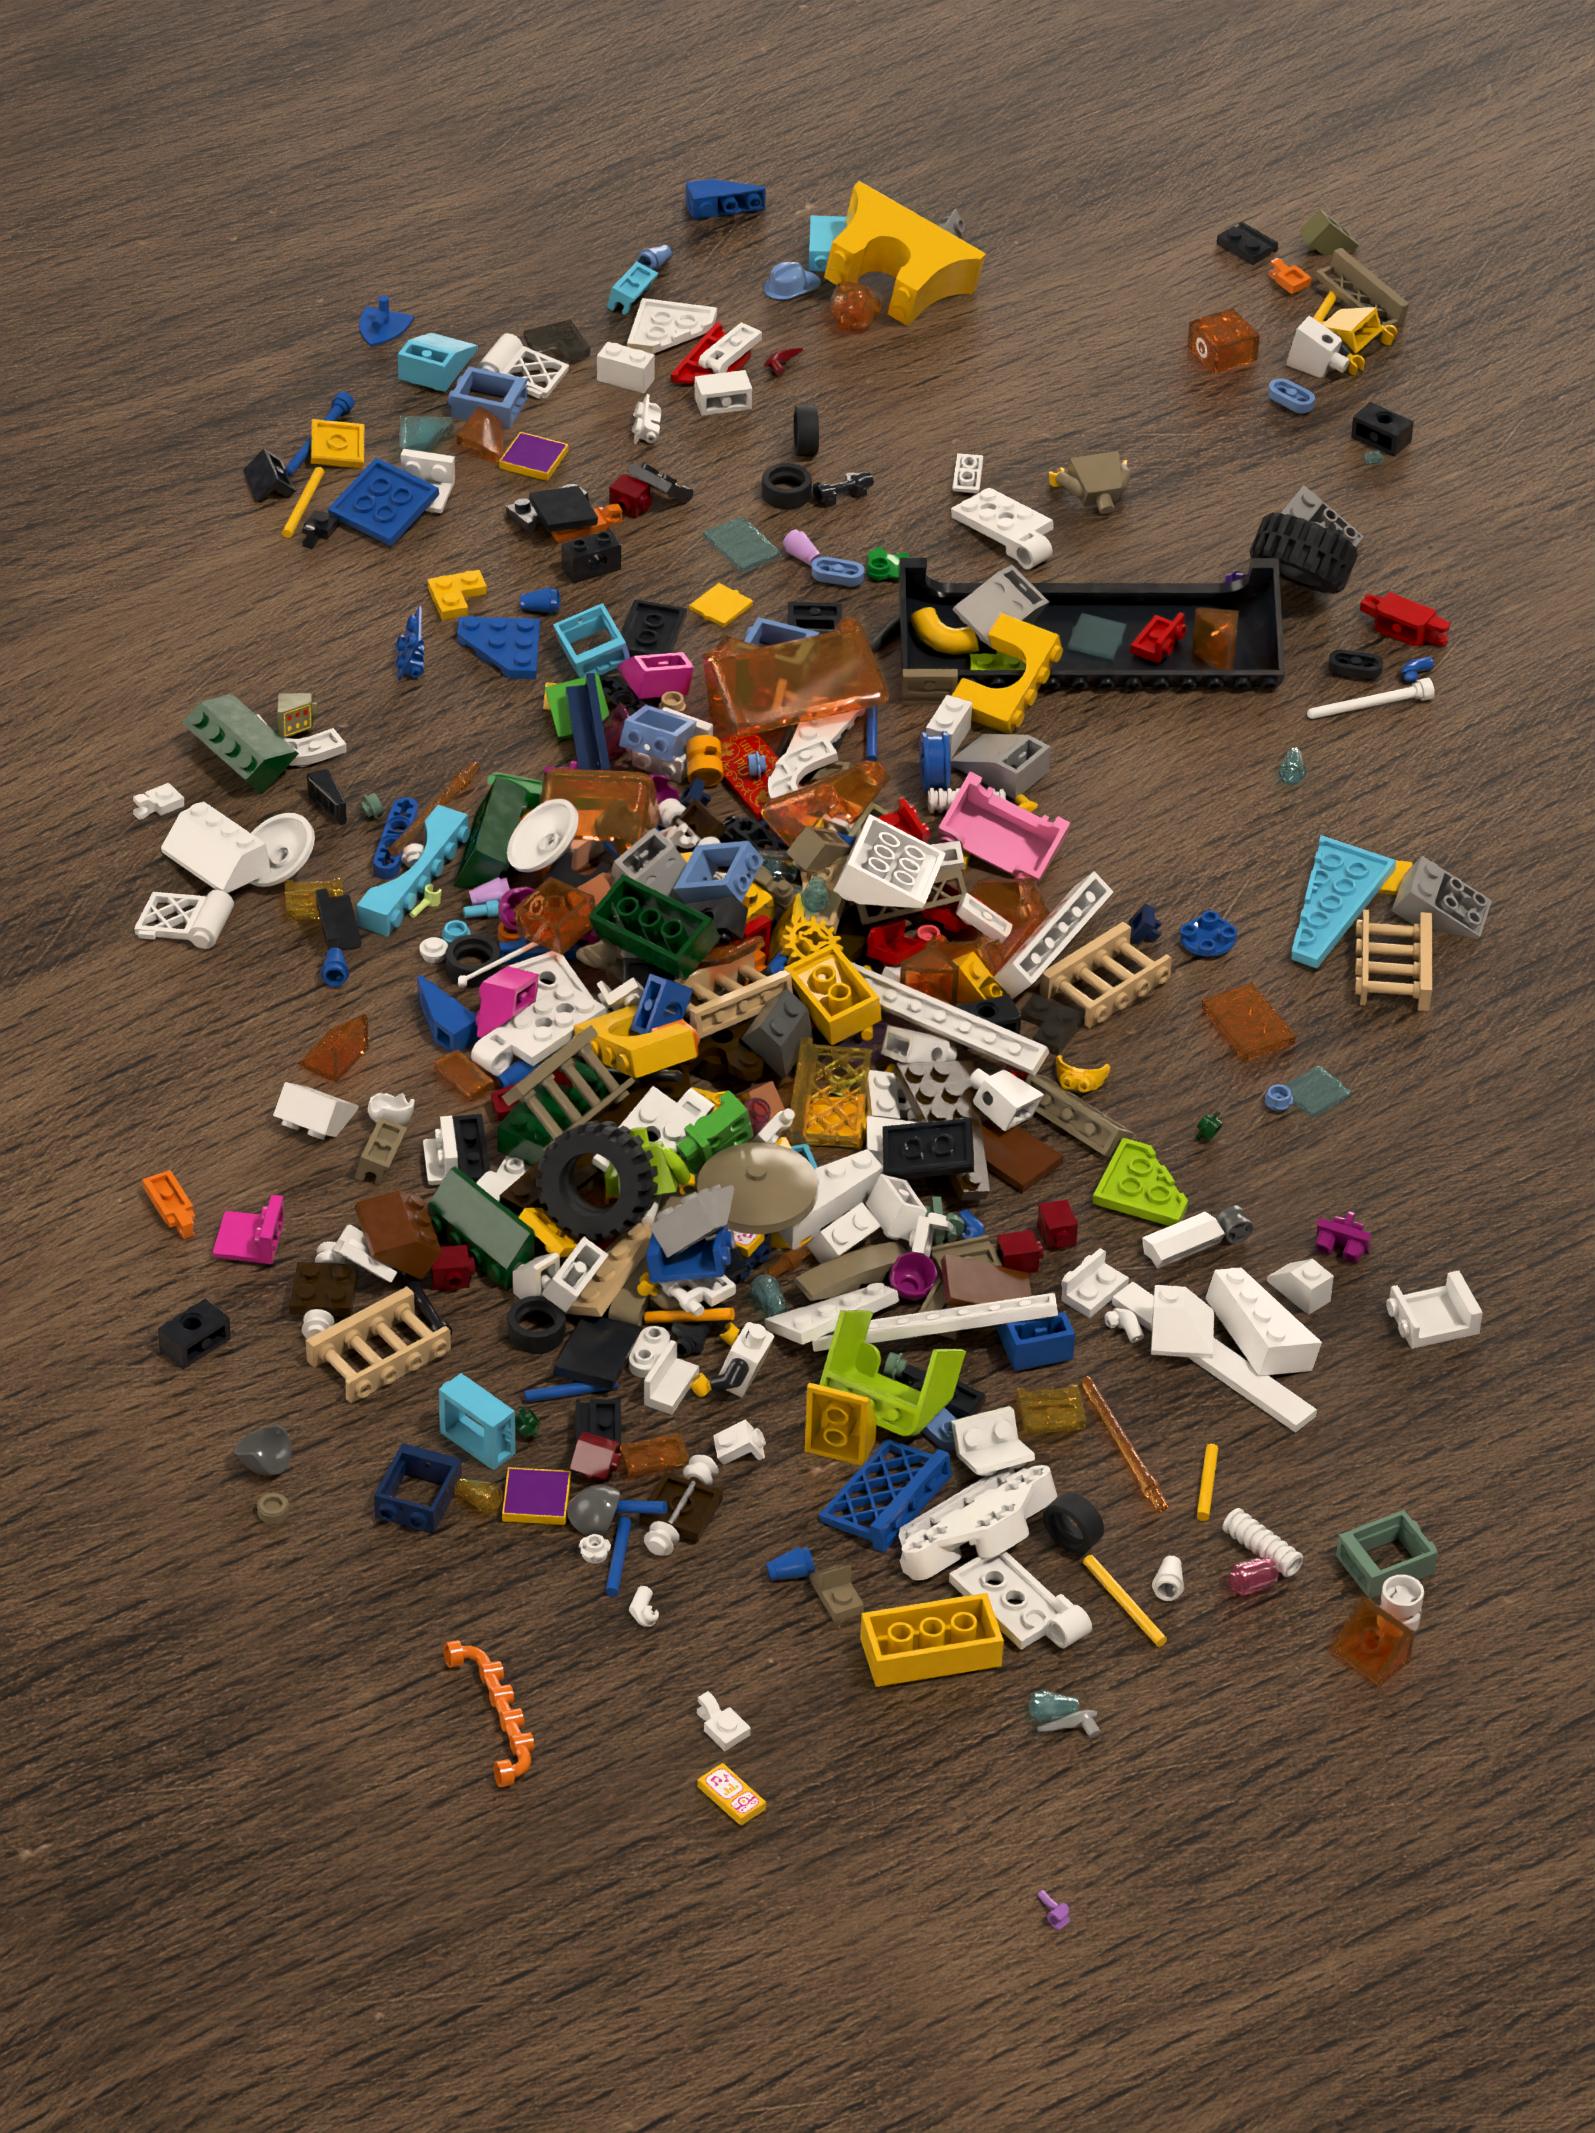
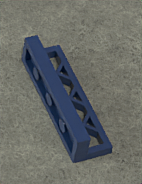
M586 673L585 685L567 686L565 694L579 770L595 774V786L609 785L610 764L595 674Z

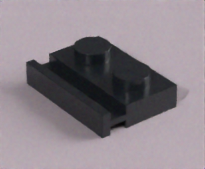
M1242 221L1239 222L1238 227L1233 226L1217 235L1216 244L1252 265L1270 256V252L1278 251V242Z
M576 1399V1444L584 1431L619 1442L617 1453L621 1454V1399H590V1402H580V1399Z

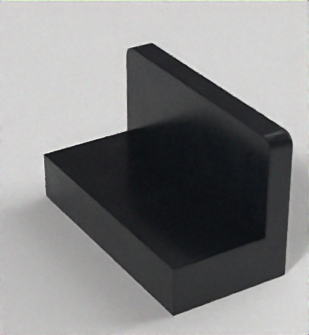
M265 449L243 470L255 500L260 503L274 489L288 498L296 492L283 460Z
M327 888L315 890L316 906L327 951L331 948L347 950L360 947L361 938L350 896L343 895L329 898Z

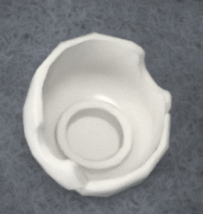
M378 1093L370 1098L368 1113L376 1124L379 1117L405 1126L413 1114L415 1100L411 1099L408 1103L403 1093L396 1097L390 1094Z

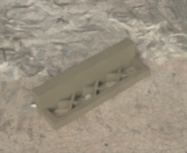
M1342 248L1334 251L1331 265L1316 271L1315 278L1350 307L1372 308L1363 306L1360 302L1368 303L1377 308L1379 317H1385L1389 320L1385 323L1383 322L1384 326L1392 325L1397 327L1404 324L1409 303ZM1333 273L1340 280L1329 278L1327 275ZM1343 288H1345V289H1351V290H1353L1354 292H1356V294H1355V293L1346 292Z
M959 865L938 871L931 888L934 895L929 903H925L923 908L904 907V909L899 910L894 906H882L877 916L868 917L865 904H858L854 901H848L850 907L857 905L863 926L959 902L966 894L967 889ZM956 881L959 895L951 897L941 891L945 883ZM938 896H940V897L943 898V899H941V900H937V901H936V899L938 898ZM886 909L892 911L884 914Z
M1029 1074L1025 1082L1044 1094L1036 1112L1104 1156L1111 1157L1120 1139L1127 1138L1132 1140L1135 1133L1048 1077Z

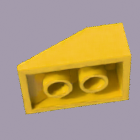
M835 943L784 967V970L791 974L792 985L802 1003L808 1008L809 1015L816 1027L831 1045L882 1020L880 997Z
M808 1383L805 1452L863 1466L876 1441L877 1419L870 1399Z

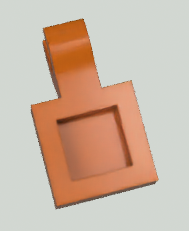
M1279 258L1270 261V265L1275 269L1269 271L1268 275L1289 293L1294 294L1311 285L1312 277L1296 265L1288 267Z

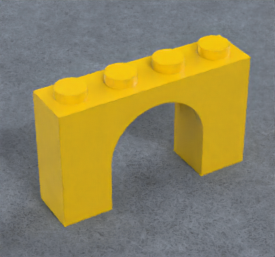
M1000 613L988 634L991 647L994 650L1021 660L1026 665L1023 676L1015 684L1000 689L989 688L962 677L952 697L972 702V721L1005 734H1012L1016 727L1021 726L1026 709L1035 702L1039 687L1048 680L1050 669L1054 662H1058L1061 658L1063 648L1061 647L1058 634Z
M631 1005L573 1025L575 1036L592 1025L598 1033L590 1041L593 1046L591 1049L602 1064L608 1065L633 1078H639L697 1057L693 1031L681 1024L676 1023L642 1035L631 1030L630 1028L638 1008L637 1005Z

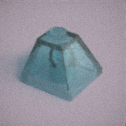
M400 416V450H430L455 430L453 417Z

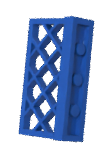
M886 1439L818 1515L819 1522L872 1541L874 1550L885 1553L899 1537L900 1527L914 1520L952 1477L949 1452L938 1449L932 1455ZM890 1451L902 1456L884 1461V1457ZM918 1462L925 1463L922 1468L913 1470L909 1466V1464ZM905 1466L906 1471L889 1475L887 1470ZM884 1472L885 1476L867 1480V1476L870 1473ZM909 1480L905 1487L893 1489V1483ZM888 1485L889 1490L871 1493L870 1488ZM862 1490L867 1492L865 1496L852 1499L849 1497L853 1492ZM892 1499L888 1506L876 1508L875 1503ZM871 1504L872 1510L854 1513V1507ZM849 1509L850 1512L849 1515L840 1517L833 1515L836 1511ZM875 1518L870 1528L857 1523Z

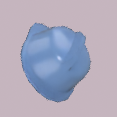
M783 262L773 267L770 272V279L764 284V292L772 299L788 300L818 289L821 285V280L816 274L804 270L803 266L799 263Z

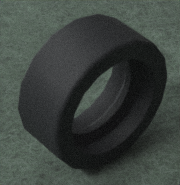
M796 405L794 408L793 432L797 455H816L818 453L819 417L816 405Z
M779 463L770 466L764 471L762 476V497L768 504L781 509H795L809 501L812 491L811 474L806 468L792 463ZM781 483L795 484L799 487L793 489L778 488L775 485Z
M478 934L464 935L456 938L449 943L446 949V970L451 980L458 983L460 975L467 976L500 959L499 946L489 937ZM475 955L488 959L486 963L471 966L458 961L463 957ZM500 965L467 980V986H481L483 981L501 970Z
M528 1296L518 1300L511 1306L508 1312V1337L512 1344L520 1350L529 1353H545L555 1349L563 1342L566 1335L565 1312L543 1296ZM530 1318H543L554 1323L551 1328L543 1331L526 1330L519 1324Z
M1070 1491L1061 1493L1043 1511V1522L1047 1532L1061 1548L1070 1553H1086L1104 1535L1105 1526L1101 1515L1088 1499L1078 1493ZM1067 1516H1069V1517L1078 1525V1527L1080 1528V1530L1077 1529V1528L1070 1522V1520L1068 1519Z

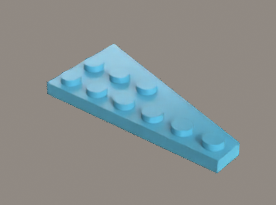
M1321 835L1319 848L1315 856L1314 868L1311 871L1305 896L1304 908L1300 915L1299 928H1297L1292 947V960L1318 968L1395 871L1396 860Z

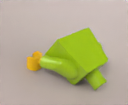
M646 1127L631 1129L630 1136L634 1138L639 1135L644 1141L641 1147L645 1152L650 1149L654 1158L649 1160L651 1167L657 1166L658 1175L653 1178V1182L658 1183V1190L654 1195L676 1192L678 1184L682 1195L685 1194V1186L690 1185L694 1187L695 1191L697 1190L695 1176L689 1172L686 1164L672 1148L664 1147L662 1141L649 1143ZM611 1162L604 1175L606 1187L605 1204L609 1205L610 1198L618 1199L621 1191L619 1174Z

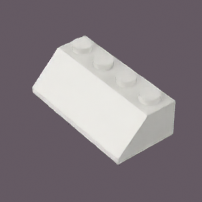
M205 802L196 803L191 808L180 812L161 847L162 853L215 890L226 893L271 872L266 843Z

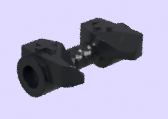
M869 471L846 473L845 478L847 481L834 485L829 483L822 484L820 482L813 484V495L819 503L829 507L836 504V495L849 491L855 497L867 495V489L873 486L874 480Z
M704 1300L700 1302L704 1309L729 1308L721 1302L713 1307ZM674 1320L671 1330L678 1337L676 1341L677 1352L684 1357L694 1352L700 1353L704 1350L706 1335L716 1327L722 1330L725 1329V1325L732 1322V1320L704 1321L699 1326L687 1325Z

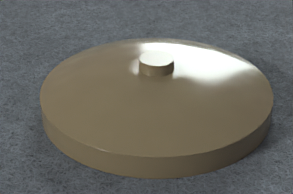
M750 1142L723 1149L706 1161L697 1177V1193L720 1184L721 1188L733 1185L734 1193L727 1227L729 1230L745 1234L775 1233L798 1224L813 1210L818 1196V1179L810 1162L798 1152L773 1143Z

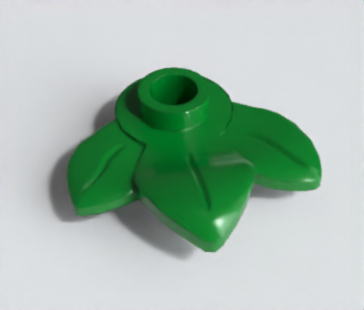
M876 547L868 553L869 563L866 565V574L874 580H884L888 577L898 579L899 558H909V554L887 555V552L882 547Z

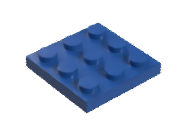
M376 457L328 508V513L338 516L339 521L392 546L440 493L438 487Z

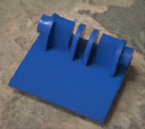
M421 606L418 607L414 616H409L404 635L400 634L396 641L395 650H398L395 667L398 668V680H401L403 674L410 675L412 678H419L424 672Z

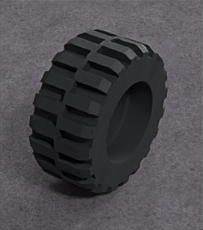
M1273 512L1263 517L1250 548L1251 558H1279V577L1314 591L1328 592L1330 594L1339 593L1344 590L1358 557L1356 547L1349 540L1334 533L1332 530L1300 517L1297 518L1293 515Z
M597 1120L589 1121L583 1125L580 1124L555 1138L554 1143L548 1145L544 1151L545 1158L541 1159L537 1169L542 1171V1173L536 1177V1187H542L543 1193L538 1195L540 1204L546 1203L549 1210L545 1211V1214L549 1219L555 1217L559 1221L556 1227L562 1231L569 1228L572 1230L571 1236L578 1239L587 1236L589 1241H598L601 1238L607 1240L629 1230L645 1217V1212L650 1210L654 1203L652 1195L656 1194L658 1190V1183L653 1182V1178L658 1175L657 1166L651 1167L649 1160L654 1158L650 1149L645 1152L641 1147L644 1141L639 1135L633 1138L630 1136L631 1129L624 1125L617 1128L615 1122L605 1121L599 1123ZM594 1153L603 1156L614 1165L619 1174L621 1182L620 1195L617 1202L610 1207L600 1208L588 1203L576 1188L574 1181L575 1165L578 1159L585 1154Z

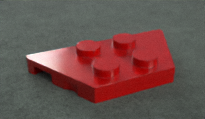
M716 322L671 373L672 383L695 384V376L716 374L711 368L705 369L699 366V358L707 349L726 335L721 323ZM751 349L730 365L726 372L739 371L751 358Z

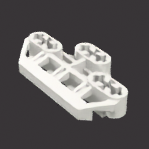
M1044 1465L1033 1466L1029 1469L1023 1468L1016 1473L1014 1468L997 1470L995 1474L985 1476L900 1527L899 1539L902 1546L900 1564L903 1573L910 1576L913 1580L928 1579L957 1562L962 1556L959 1546L969 1541L970 1545L975 1544L979 1557L991 1558L1024 1540L1029 1535L1026 1519L1047 1507L1058 1497L1050 1468Z

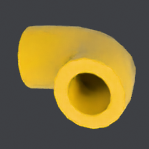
M932 607L918 610L910 616L912 626L920 639L935 651L949 655L974 653L979 650L976 634L969 626L962 628L946 626L940 621L935 609Z

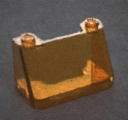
M869 760L817 777L769 799L762 807L761 814L770 827L790 847L806 826L815 827L825 812L831 819L836 815L845 816L847 818L845 821L849 825L856 822L891 777L884 771L880 763Z
M551 769L547 772L543 781L539 805L553 799H565L576 808L578 812V828L573 840L613 841L615 850L620 856L651 829H656L661 817L653 779L645 773Z
M1035 878L978 880L969 894L983 901L985 906L1013 925L1011 933L1002 944L1000 939L989 940L988 936H984L977 928L962 929L952 942H949L943 935H935L925 945L931 960L938 965L946 967L951 960L974 951L994 977L1050 914Z

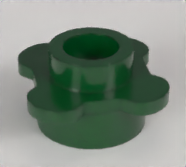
M1219 1111L1215 1112L1212 1117L1206 1114L1197 1125V1128L1200 1130L1195 1137L1197 1140L1203 1136L1209 1141L1218 1133L1224 1124L1217 1118L1220 1115Z
M519 1406L517 1408L519 1414L515 1416L516 1428L526 1438L532 1434L536 1437L540 1436L538 1429L541 1423L532 1410L525 1411L522 1406Z

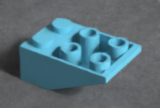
M428 333L410 339L398 353V379L446 392L476 353L478 345L435 333Z

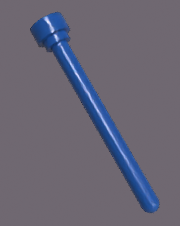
M339 392L332 400V409L324 420L336 421L339 416L347 415L355 405L352 396L346 392ZM311 436L285 467L289 476L297 471L311 453Z

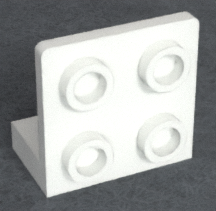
M403 449L401 453V470L439 489L440 495L425 511L442 513L455 483V456Z
M1010 1406L951 1421L956 1456L976 1475L990 1476L995 1474L997 1470L1007 1467L1021 1468L1026 1465V1462L1035 1460L1034 1452L1018 1439L1014 1409Z

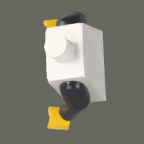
M732 1322L727 1323L725 1328L728 1331L719 1336L732 1348L719 1375L712 1376L709 1381L703 1373H699L694 1376V1382L690 1383L689 1386L699 1397L705 1396L712 1389L713 1391L728 1390L743 1398L764 1363L775 1336L760 1324L747 1322L744 1328L739 1330Z

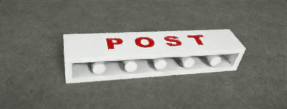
M1095 871L1072 888L993 979L1012 999L1031 986L1113 893L1111 888Z

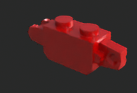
M1388 592L1385 597L1367 594L1360 603V611L1375 618L1374 627L1379 633L1414 647L1422 646L1424 642L1443 647L1448 643V636L1445 633L1449 632L1450 623L1436 616L1437 610L1392 592Z

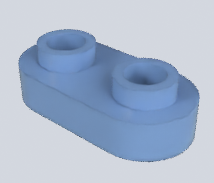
M1283 378L1274 379L1269 383L1268 396L1275 402L1298 414H1305L1313 410L1315 395L1311 391Z
M819 557L812 562L811 575L814 579L823 583L855 587L864 581V567L854 561Z
M943 1408L922 1432L939 1448L949 1451L955 1450L951 1421L957 1419L946 1408Z

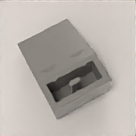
M1305 485L1302 486L1280 512L1284 515L1289 514L1297 518L1300 517L1328 528L1349 540L1355 547L1364 537Z
M1010 565L993 575L952 610L960 617L962 622L967 624L978 635L980 640L991 647L988 634L1000 613L1029 624H1034L1049 601L1013 565Z
M982 734L951 759L950 765L966 774L972 772L982 777L981 782L998 791L1004 789L1006 795L1015 799L1017 795L1023 794L1049 772L1051 746L1030 735Z
M655 828L651 829L614 861L610 878L615 882L624 874L686 905L674 890V887L687 863L675 846Z
M1421 856L1404 874L1392 911L1413 925L1414 923L1419 924L1421 912L1432 913V930L1479 939L1492 901L1462 882L1459 878L1440 868L1436 863Z
M720 1184L698 1193L693 1192L681 1199V1204L674 1208L669 1207L656 1215L658 1221L649 1227L667 1258L680 1254L727 1225L734 1193L733 1185L721 1188Z

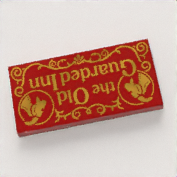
M751 725L720 740L724 781L758 821L776 812L771 804L768 791L769 776L771 777L776 768L775 763L779 760L776 754ZM756 751H759V756L765 755L766 772H761V778L749 775L748 754H754ZM799 782L797 789L803 797L805 788Z

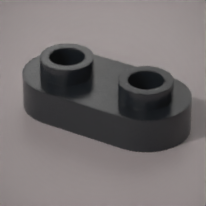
M1340 649L1333 651L1329 655L1328 667L1330 671L1339 676L1372 680L1381 676L1383 660L1375 654Z

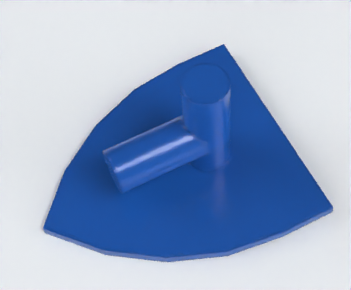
M381 295L379 297V309L365 307L359 320L360 332L363 339L370 346L383 344L404 333L411 325L414 316L389 311V297Z

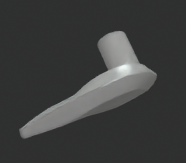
M1094 1710L1075 1712L1037 1728L1038 1732L1083 1726L1089 1738H1094L1101 1732L1094 1721V1718L1097 1716V1711Z

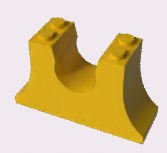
M858 181L854 185L845 221L847 227L832 241L824 278L843 289H847L856 284L862 275L869 272H882L894 277L896 281L887 314L907 326L927 307L938 300L953 295L973 294L978 286L986 253L866 184Z

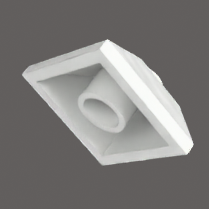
M1155 1285L1152 1310L1151 1355L1213 1359L1214 1310L1186 1287Z

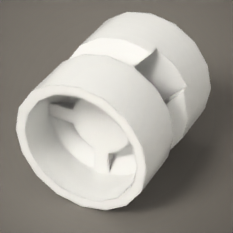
M1395 1575L1384 1582L1378 1619L1381 1627L1388 1633L1405 1636L1418 1629L1424 1598V1588L1420 1581L1408 1575Z

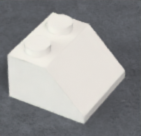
M285 1082L273 1116L283 1119L282 1125L295 1130H298L299 1126L308 1128V1135L324 1140L326 1135L337 1137L357 1112L359 1106L307 1086Z

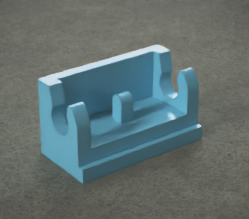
M636 262L612 287L607 308L613 311L618 305L617 302H620L624 306L622 314H627L631 309L632 303L643 291H648L653 286L658 273Z

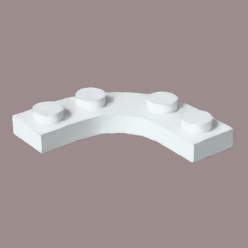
M257 714L256 716H258L264 722L260 715ZM334 728L300 739L282 738L299 753L289 764L293 766L307 767L310 764L346 753V743Z
M826 735L790 750L775 763L776 768L768 779V791L771 804L781 819L792 821L795 812L811 815L809 806L797 788L798 783L808 773L838 761L837 752Z

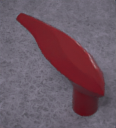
M790 348L776 352L766 360L764 366L770 367L776 376H781L785 372L781 364L801 353L803 348Z

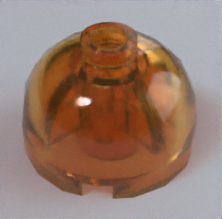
M846 281L845 285L841 286L839 283L829 301L830 314L839 327L844 330H863L872 325L882 308L880 299L877 298L875 300L871 296L873 291L859 283Z

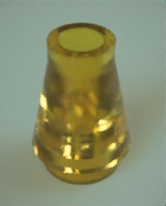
M462 1477L455 1485L456 1495L464 1498L484 1513L496 1511L502 1503L503 1491L494 1482L470 1480Z

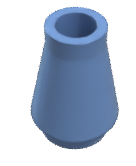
M667 245L643 249L637 257V262L657 271L672 257V250Z

